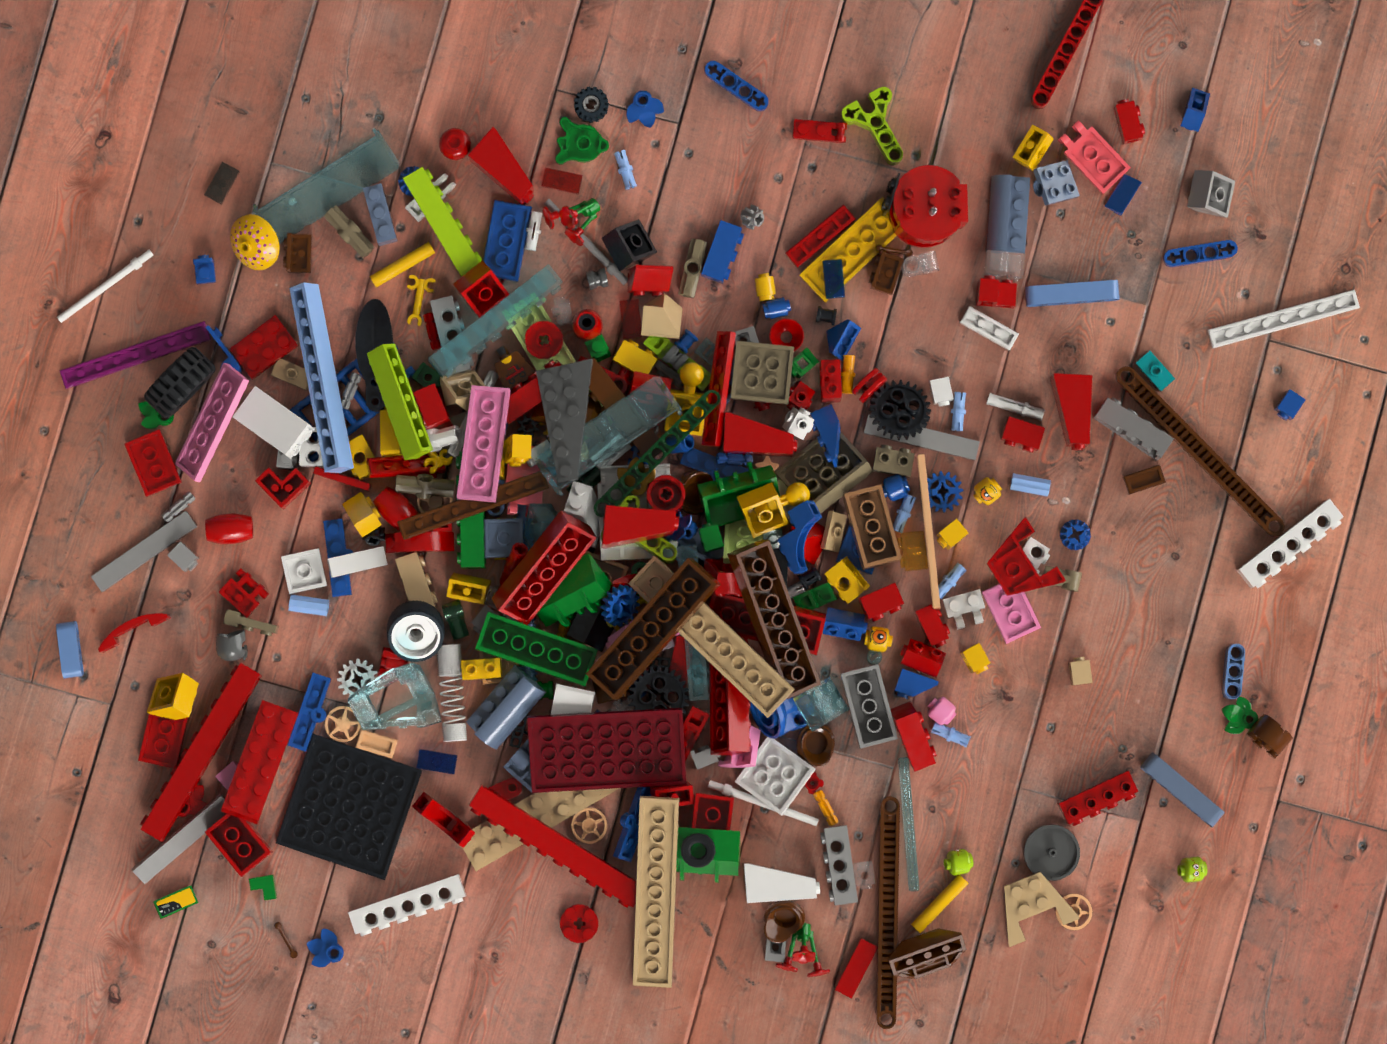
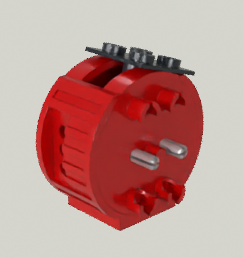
M935 165L918 166L906 172L900 179L901 173H898L895 178L892 177L891 181H889L886 192L889 194L883 200L881 210H883L882 216L888 213L894 233L903 242L920 248L934 247L948 240L958 229H962L968 223L967 184H960V180L947 169Z

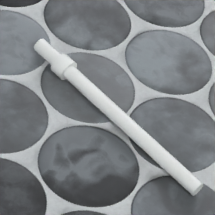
M149 249L138 258L134 257L127 266L58 315V320L61 323L134 269L138 270L142 267V264L154 254Z
M712 780L709 781L708 788L720 791L722 795L728 797L731 795L774 811L751 794L734 789L726 783L723 785ZM790 808L783 814L817 826L819 821L817 818Z

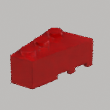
M910 701L890 709L896 729L899 732L903 747L914 772L936 764L934 757L937 754L933 745L929 746L928 740L931 738L927 728L923 729L921 723L924 722L921 712H917Z

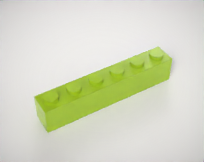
M421 167L404 177L403 180L462 277L480 263L482 258L477 251L473 252L470 246L473 243L468 235L464 236L460 229L463 226L458 218L454 220L450 214L453 210L448 201L446 203L443 202L441 198L443 193L439 186L434 187L431 182L433 176L429 169L424 170Z
M382 344L367 353L369 363L404 460L418 459L431 452L433 448L396 345Z

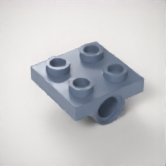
M1068 160L1038 167L1033 170L1036 177L1033 189L1038 197L1042 196L1045 206L1080 196Z
M528 739L503 768L532 792Z

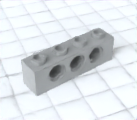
M452 295L431 300L430 303L448 375L472 371L471 366H474L472 355H468L466 350L469 347L467 336L463 337L462 329H465L463 319L458 318L457 311H460L458 300H454ZM452 313V321L445 322L443 320L444 314ZM456 331L458 333L457 339L449 340L447 337L448 333ZM456 349L463 352L462 357L459 359L452 357V353Z
M847 825L823 828L824 832L820 833L822 844H826L827 852H823L824 862L829 865L826 877L827 883L831 882L832 890H829L830 902L834 901V905L856 903L858 898ZM833 841L841 843V849L838 852L831 850L830 846ZM836 860H842L844 863V868L841 871H836L833 867ZM840 879H844L847 882V887L844 890H838L836 887V882Z

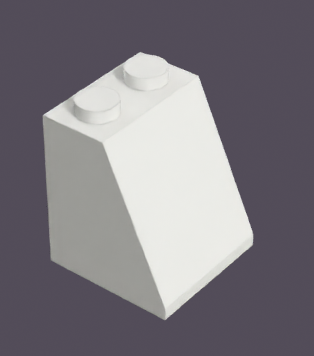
M573 481L564 512L590 525L597 537L591 547L596 548L600 530L599 516L594 512V505L598 499L592 486Z
M557 684L551 715L591 713L595 692Z

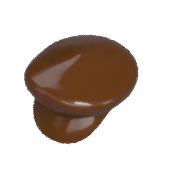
M688 471L679 479L685 488V500L681 510L688 514L699 515L703 513L697 485L713 481V478L706 472Z
M813 722L807 724L801 729L797 737V756L815 767L824 766L830 761L835 747L833 732L827 725Z
M790 900L774 902L764 913V934L773 943L786 941L804 925L806 919L804 910L800 905Z

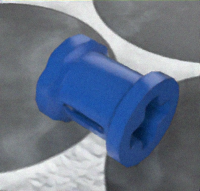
M685 329V333L678 341L674 342V345L687 354L688 349L699 339L688 329Z

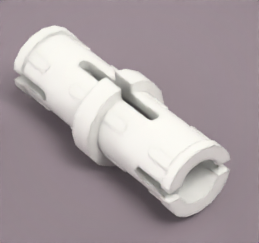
M531 211L529 227L526 228V232H528L524 248L526 250L536 251L538 236L541 234L540 225L543 213ZM534 223H536V225H535V231H534V236H533V240H532L531 238H532V233H533V227H534Z

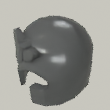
M237 630L229 634H216V652L221 659L237 661L243 658V661L246 660L248 653L247 645L242 647L243 642L246 641L245 630Z

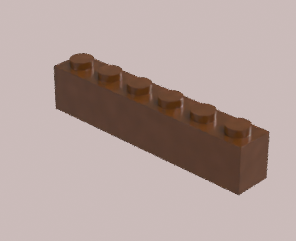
M594 358L589 386L591 392L588 394L595 402L600 401L603 405L600 409L607 417L610 415L615 420L613 425L619 432L622 430L627 435L625 440L631 447L635 445L638 448L639 452L637 454L641 458L659 438ZM655 448L652 451V456L656 459L663 452L660 448Z

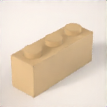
M414 552L395 559L408 600L424 601L435 608V603L438 602L435 591L431 592L429 585L432 582L429 573L425 574L423 566H426L423 555L419 556L418 552Z

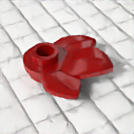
M203 785L195 787L186 802L187 809L180 812V817H187L190 814L195 815L208 804L202 801L204 797Z

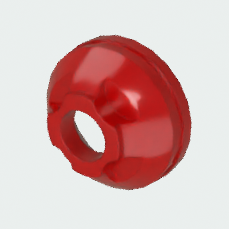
M789 318L781 319L772 326L769 339L772 345L792 346L795 352L804 341V331L797 321ZM782 333H791L792 340L789 343H784L781 340Z

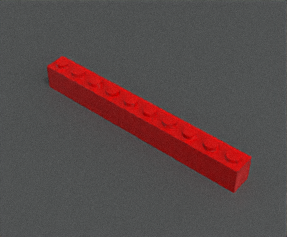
M241 662L239 666L235 665L232 669L230 681L223 684L220 690L222 692L221 696L213 701L210 707L212 711L209 716L205 715L202 719L200 731H196L190 740L192 742L189 749L185 748L180 758L182 761L179 766H174L170 773L172 775L170 781H166L160 790L162 792L159 799L155 798L150 806L152 811L149 816L145 815L140 823L142 826L140 830L161 842L164 841L262 677L260 673Z
M480 785L469 803V806L472 807L470 810L478 816L481 814L488 817L487 821L494 826L501 825L504 827L503 831L512 837L514 834L521 838L519 841L526 846H535L537 848L536 852L544 857L547 855L554 858L552 861L560 867L563 865L570 868L569 872L576 877L583 876L586 878L585 882L594 888L596 885L603 889L602 893L610 898L612 895L619 899L618 903L624 907L635 906L637 885L635 879L484 785Z

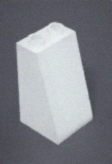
M256 386L233 415L234 419L290 459L299 453L300 446L304 440L309 439L312 434L313 427Z
M744 863L747 903L817 898V894H820V883L816 882V879L813 877Z

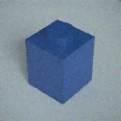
M1289 389L1275 408V411L1278 412L1277 415L1283 420H1292L1306 399Z

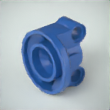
M794 697L786 699L769 718L750 702V711L756 725L769 738L776 739L790 731L801 729L808 722L807 715L803 711H798ZM794 717L797 719L798 724L794 722Z

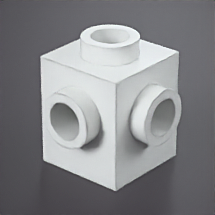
M793 407L786 414L785 423L782 427L787 432L804 440L806 434L813 428L814 419L806 409L800 407L798 410Z

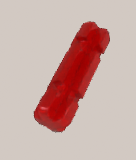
M426 313L423 315L426 323L428 338L431 340V349H440L441 343L438 340L439 335L436 323L434 322L433 313Z

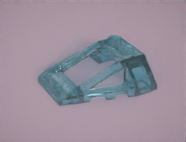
M409 663L384 672L348 698V703L363 730L386 729L388 726L406 728V726L412 725L422 728L442 722L435 693L421 666L415 663ZM398 680L401 685L407 684L414 698L378 715L369 696ZM417 705V716L389 719Z

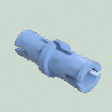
M626 150L615 152L614 156L619 167L618 173L622 176L625 190H629L630 187H637L632 173L633 167L629 164Z
M954 392L953 409H951L953 414L951 431H963L964 415L966 414V393Z
M908 494L903 498L900 508L896 511L897 516L893 523L895 531L903 533L905 524L912 515L910 512L916 497Z
M957 563L947 575L943 576V580L938 585L940 599H943L946 593L957 585L958 579L967 571L961 564Z
M936 722L931 733L947 739L946 741L948 742L952 741L964 747H967L971 736L955 730L956 728L954 727L949 728Z

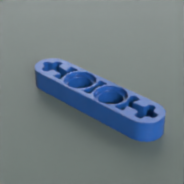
M710 61L706 64L705 74L716 84L756 111H764L768 107L769 100L764 93L719 62ZM717 66V72L721 74L723 70L725 73L718 80L719 75L716 73L710 74L709 67ZM726 76L734 78V83L731 86L724 84L723 79ZM743 86L748 87L750 90L749 95L746 97L739 94V89ZM753 92L757 93L754 97L758 100L764 99V106H756L757 102L753 98L751 102L748 101L752 97Z
M1225 240L1168 250L1163 256V261L1168 267H1178L1227 259L1237 253L1238 247L1234 241ZM1227 244H1229V247H1233L1230 254L1227 251H1222L1220 253L1221 256H1218L1219 249H1224ZM1212 247L1215 250V255L1207 257L1204 253L1205 248ZM1188 250H1193L1196 253L1195 260H1188L1186 258ZM1180 251H1182L1184 262H1181V258L1176 259L1174 263L1171 260H1167L1170 253H1173V256H1180Z

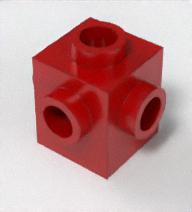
M802 381L795 382L793 386L790 385L789 401L786 407L790 410L793 407L798 410L800 407L807 410L812 403L811 398L815 391Z

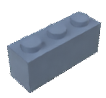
M382 184L363 188L378 245L383 246L398 242Z

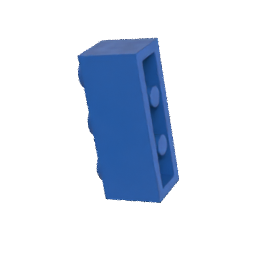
M720 220L701 273L702 277L723 284L724 279L728 280L731 269H728L730 262H735L738 253L735 251L737 244L741 245L744 234L741 233V227Z

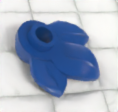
M638 91L633 97V103L627 108L628 122L632 123L639 119L644 126L651 128L655 122V114L664 112L663 104L659 99L652 98L647 91ZM641 97H644L646 99V102L644 104H641L639 102V99Z
M678 511L676 513V516L679 517L677 531L675 530L671 536L662 538L668 542H676L682 539L686 534V529L691 525L692 515L682 517L681 512Z
M328 929L321 930V939H313L307 942L309 951L315 955L311 964L316 967H326L330 962H338L344 956V950L338 944L337 936ZM332 949H336L338 951L337 956L334 957L331 955Z

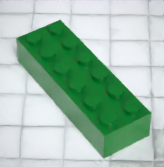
M459 451V456H456L457 469L461 468L463 451ZM456 475V487L458 488L459 475ZM485 511L457 521V525L460 527V533H457V545L461 546V552H457V564L461 565L462 569H486Z
M490 612L487 613L475 650L584 687L589 677L586 673L593 666L598 649Z

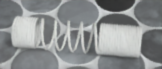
M442 645L437 654L438 676L459 678L442 681L439 685L460 688L443 691L440 695L461 698L447 700L440 704L449 707H462L441 713L443 716L462 717L442 723L443 742L467 740L466 723H445L462 720L466 717L444 714L464 709L465 706L444 704L464 699V696L443 694L460 690L464 687L442 684L462 679V676H458L462 675L461 645Z

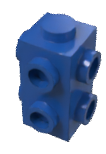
M828 607L823 634L860 641L862 634H866L868 623L864 622L865 614Z

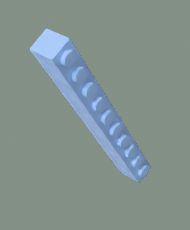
M303 282L289 289L324 471L342 473L353 469L354 465L319 284Z

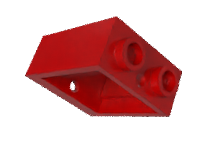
M840 359L821 360L819 364L821 403L840 402L842 399Z

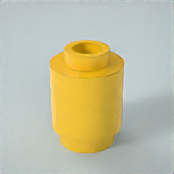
M769 273L758 274V278L755 279V286L759 301L773 300L776 294L774 277L769 276Z

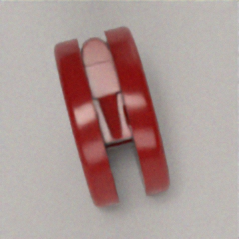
M878 368L870 371L852 390L855 396L862 390L864 391L859 398L861 403L870 399L873 393L877 392L887 381V377L879 373L880 370Z

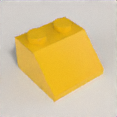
M184 673L157 678L147 713L174 720L189 717L199 683Z

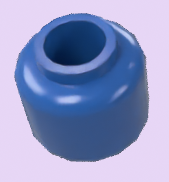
M895 474L883 480L884 496L888 497L889 500L896 501L908 495L910 487L906 476L902 477V475Z

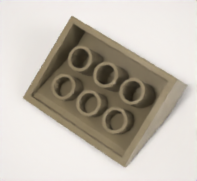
M842 432L840 433L836 468H834L832 462L828 463L824 455L826 449L824 446L820 447L816 439L775 471L787 488L796 482L805 484L810 491L809 501L815 502L820 514L873 472L868 461Z

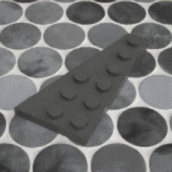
M593 359L536 371L559 484L578 480Z

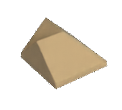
M665 293L644 304L641 335L679 339L682 307Z
M475 370L440 377L445 406L458 404L467 412L472 385L486 386Z

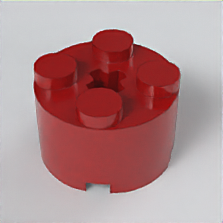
M670 475L656 477L649 484L646 493V502L649 509L676 511L677 513L681 510L685 500L683 484ZM663 492L670 495L668 500H665L664 497L661 498Z

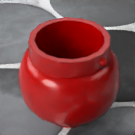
M451 128L446 130L440 137L439 148L446 158L460 160L468 155L471 148V140L465 131L459 128Z

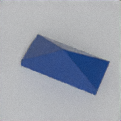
M847 319L827 330L829 353L843 361V355L848 354L861 327Z

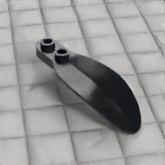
M378 299L368 301L363 307L357 323L355 336L357 362L366 384V405L373 412L383 410L385 404L378 385H372L375 376L367 353L382 344H393L389 314L385 305ZM375 398L379 400L377 405L372 404V400Z

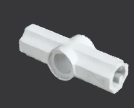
M456 425L443 429L426 430L433 448L431 452L439 451L447 445L459 443L462 439L461 431Z

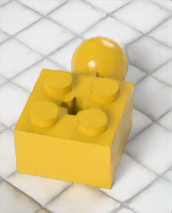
M687 363L680 370V379L684 384V391L670 389L665 431H668L684 415L682 411L689 409L703 395L695 393L696 386L704 379V371L697 363ZM701 407L693 409L694 417L701 418L703 416L704 410ZM683 420L680 422L679 428L681 431L686 432L690 429V424L688 421ZM704 420L690 433L691 435L702 436Z
M771 482L737 496L752 537H758L789 524L783 506L790 504L796 507L806 500L809 501L810 491L805 484L796 482L787 488L784 495L778 496Z

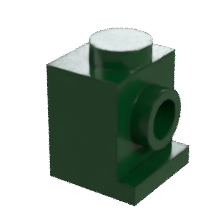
M422 362L412 376V379L423 387L435 383L439 389L441 386L440 377L442 375ZM427 374L432 376L430 381L425 380Z

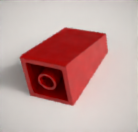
M492 127L469 153V160L519 204H528L534 197L533 185L498 131Z
M1054 373L1050 377V382L1066 446L1071 447V450L1081 451L1090 444L1093 375Z
M725 412L723 453L792 457L793 452L796 453L797 439H794V434Z
M606 505L604 509L601 548L606 549L671 536L675 530L677 531L679 517L676 516V511Z

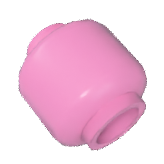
M940 697L938 700L934 698L928 705L930 708L928 716L939 725H948L956 716L955 705L945 697Z

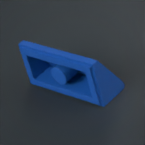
M1124 174L1105 207L1121 216L1142 182Z

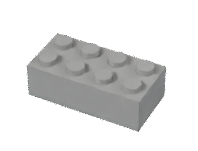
M876 664L840 674L859 749L898 739L879 665Z

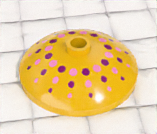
M254 214L244 215L234 222L230 232L232 249L240 262L253 270H265L271 267L279 255V241L273 227L265 219Z

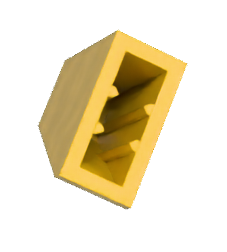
M384 407V410H380L382 457L403 456L392 423L388 417L387 409Z

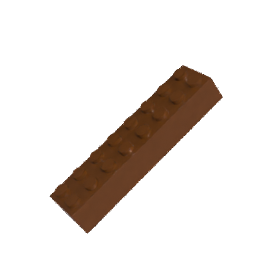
M758 540L728 553L729 561L764 658L795 689L787 699L821 685L770 540Z
M687 558L590 668L586 675L613 700L620 699L721 583L693 558Z

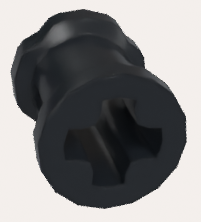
M818 306L816 322H827L834 326L837 309L830 310Z
M814 565L806 573L797 575L806 590L811 584L822 580Z

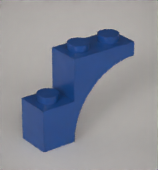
M808 500L788 511L790 523L796 529L778 539L779 549L786 556L787 565L794 574H802L808 570L804 557L805 541L810 529L822 518L815 502Z

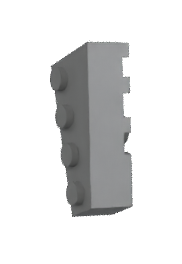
M1113 397L1111 399L1107 398L1093 419L1157 461L1162 458L1174 438L1153 426L1148 420L1138 417V414L1130 408L1122 407V403Z

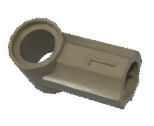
M1045 566L1043 574L1055 567ZM1059 569L1066 581L1055 585L1065 590L1078 592L1082 573L1068 569Z

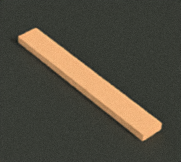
M925 454L917 456L932 605L934 609H941Z

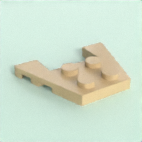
M1041 872L1004 886L1009 947L1026 941L1019 921L1056 907L1063 925L1079 919L1078 914Z

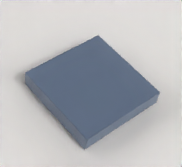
M523 518L484 519L485 558H508L512 546L518 542L523 543Z

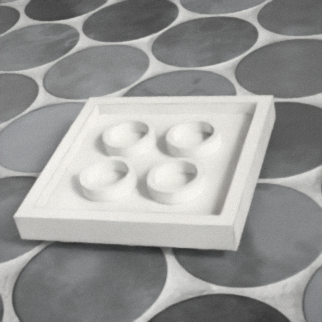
M767 737L758 749L756 765L754 767H745L735 783L782 816L816 769L775 739Z

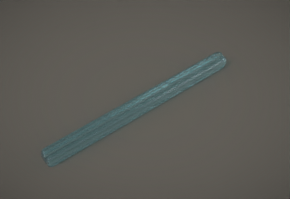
M902 757L898 759L908 885L909 891L913 892L919 891L909 759L908 757Z

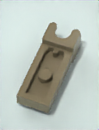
M228 609L223 624L239 627L240 624L242 629L252 632L254 628L260 629V634L272 636V633L277 634L279 626L242 617V613Z

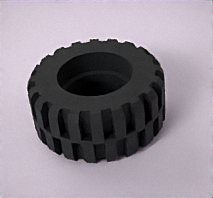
M191 347L156 379L145 392L144 398L163 418L168 419L185 405L208 381L216 370L215 365L197 348Z

